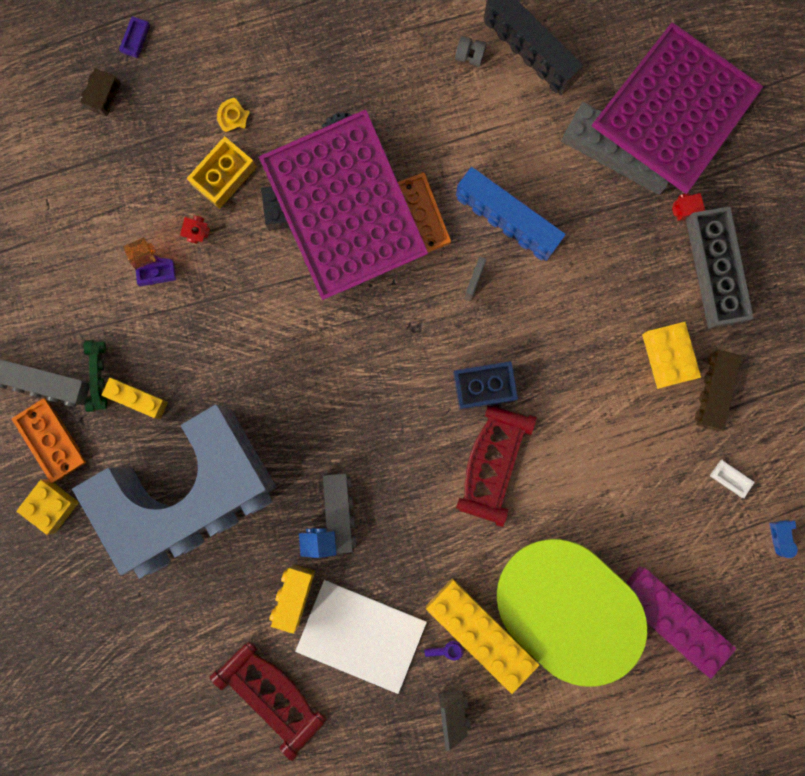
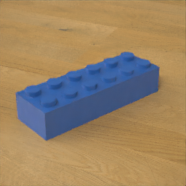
M473 167L468 170L457 186L456 196L460 203L463 205L468 204L473 208L472 210L475 214L486 217L492 226L501 228L507 237L515 238L524 249L529 248L539 260L544 259L547 261L566 235Z

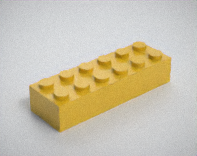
M453 578L426 605V610L511 694L539 666L538 662Z

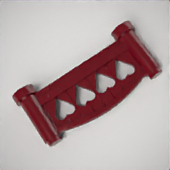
M487 406L484 417H487L488 421L479 433L471 450L465 474L464 497H459L456 509H459L460 512L495 522L496 526L503 528L509 509L501 507L523 434L532 435L537 417L533 415L528 417L499 407ZM499 426L509 439L492 442L490 437L494 434L493 428ZM494 445L503 457L490 461L486 460L487 447ZM488 463L497 476L481 479L479 473L482 471V464ZM478 481L483 482L492 494L479 498L475 497L473 492L477 489L476 483Z
M249 641L219 671L215 670L209 676L210 680L220 690H224L230 685L284 740L279 748L290 761H294L299 755L298 752L325 724L327 719L320 711L314 713L292 680L276 666L255 654L257 648ZM255 665L256 670L262 672V677L245 682L248 666ZM269 679L270 684L275 685L276 691L259 696L262 680ZM283 693L284 698L289 699L290 705L273 710L276 694ZM296 707L298 712L304 715V719L287 724L290 708Z

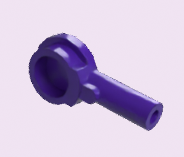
M455 640L449 641L442 648L425 649V657L445 655L446 658L454 661L459 660L464 653L463 646Z

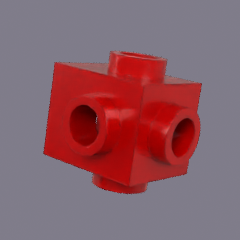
M193 215V218L185 216L180 236L186 237L187 241L198 244L199 241L203 242V238L207 239L210 228L207 227L208 222L204 221L205 218ZM197 227L199 231L194 232L192 228Z

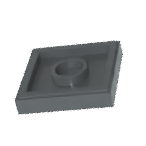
M479 256L464 296L466 301L470 302L486 263L485 258Z

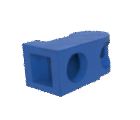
M784 520L769 523L776 554L784 558L795 557L798 548L793 542L791 529H797L795 521Z

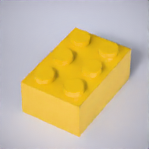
M224 136L187 177V180L220 209L257 167L249 156Z
M685 322L650 330L642 334L657 389L701 378Z
M293 564L284 571L281 580L284 582V585L278 590L275 601H278V605L275 606V609L273 608L269 619L272 621L271 627L295 633L300 624L315 570Z

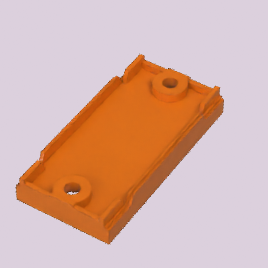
M423 172L399 181L398 185L427 252L449 245L451 240L425 173ZM433 242L434 245L429 246L428 243Z
M47 398L41 399L12 418L13 423L51 483L58 482L86 464L79 451L80 449ZM66 465H69L68 470L65 469Z

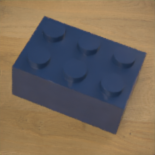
M511 361L453 371L459 410L518 400Z

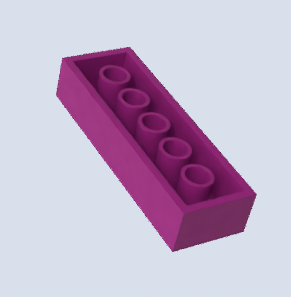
M639 566L626 583L638 596L645 612L647 624L698 670L712 679L736 648L646 568Z

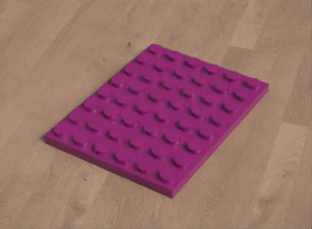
M671 22L600 113L592 127L686 194L763 86Z
M366 109L259 156L322 300L428 254Z

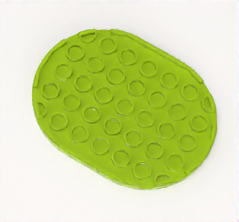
M546 539L523 547L506 564L497 588V604L502 622L511 636L552 675L573 685L593 687L606 685L620 679L636 665L644 651L647 639V622L644 609L633 589L591 550L576 542L562 539Z

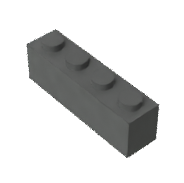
M347 474L323 476L327 531H334L336 554L353 552V547H357L356 535L352 536V528H355V519L350 514V508H353V497H349V489H352L351 477H347Z

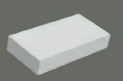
M723 460L719 461L710 477L741 498H745L755 483Z

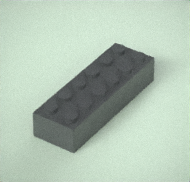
M582 102L561 142L660 195L666 188L668 181L593 128L592 124L601 111Z
M731 207L692 213L686 218L708 329L745 323L754 319Z

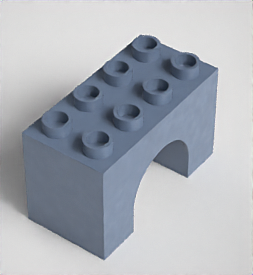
M216 404L180 425L196 453L198 473L193 488L179 503L169 506L153 499L142 486L133 468H107L72 489L120 575L135 571L137 577L141 579L148 574H152L171 563L167 555L168 552L171 551L174 558L183 553L186 554L205 543L201 535L205 530H207L210 537L217 533L220 534L239 522L235 515L237 511L242 509L247 516L273 502L268 493L277 487L232 409Z

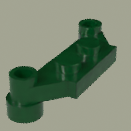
M84 340V353L89 355V386L91 397L86 398L85 411L106 410L107 399L102 398L105 381L101 371H104V360L101 359V355L106 353L105 341L94 342V340Z

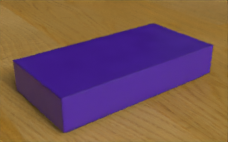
M132 16L119 51L138 58L149 31L150 23Z

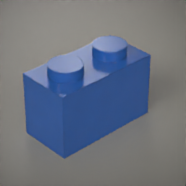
M307 528L306 532L299 533L301 557L321 558L336 556L334 531H327V528Z

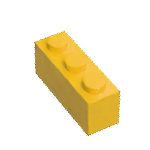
M109 378L102 393V396L156 419H161L168 404L163 399L112 378Z

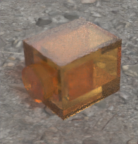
M144 237L123 246L128 261L135 270L156 261L154 256L156 250L152 242L148 243Z

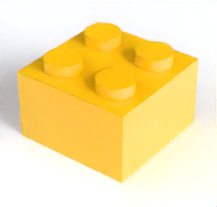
M49 479L40 480L16 512L46 535L55 534L79 502L55 483H51Z

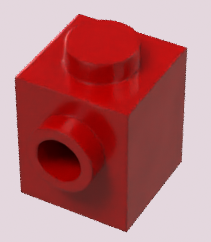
M686 193L678 196L672 207L675 217L677 216L678 221L686 220L692 213L705 211L701 193L694 195Z

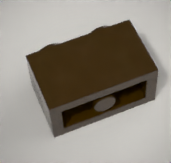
M95 68L88 78V85L81 94L80 102L86 109L107 117L121 83L116 76Z

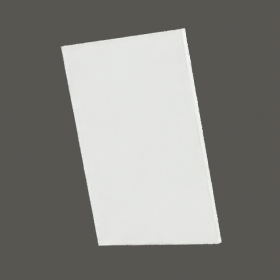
M324 580L295 652L398 694L426 621Z

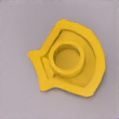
M236 98L228 99L218 109V124L225 132L238 127L245 129L250 111L244 110Z

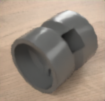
M461 35L455 60L464 63L469 61L471 65L480 67L487 43L479 40L472 42V38ZM471 49L475 50L474 55L470 54Z

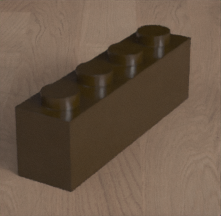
M717 350L710 354L708 359L709 371L704 376L705 388L699 397L701 405L695 415L697 426L716 431L725 430L742 355L723 350Z

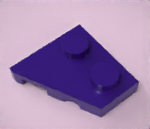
M138 250L133 251L136 279L139 287L177 280L173 260L159 258L152 254H143Z

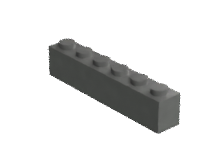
M0 359V388L7 389V386L13 387L12 391L24 393L25 390L30 391V396L41 398L42 395H45L47 400L59 403V399L64 400V405L76 407L77 404L85 405L90 388L88 382Z

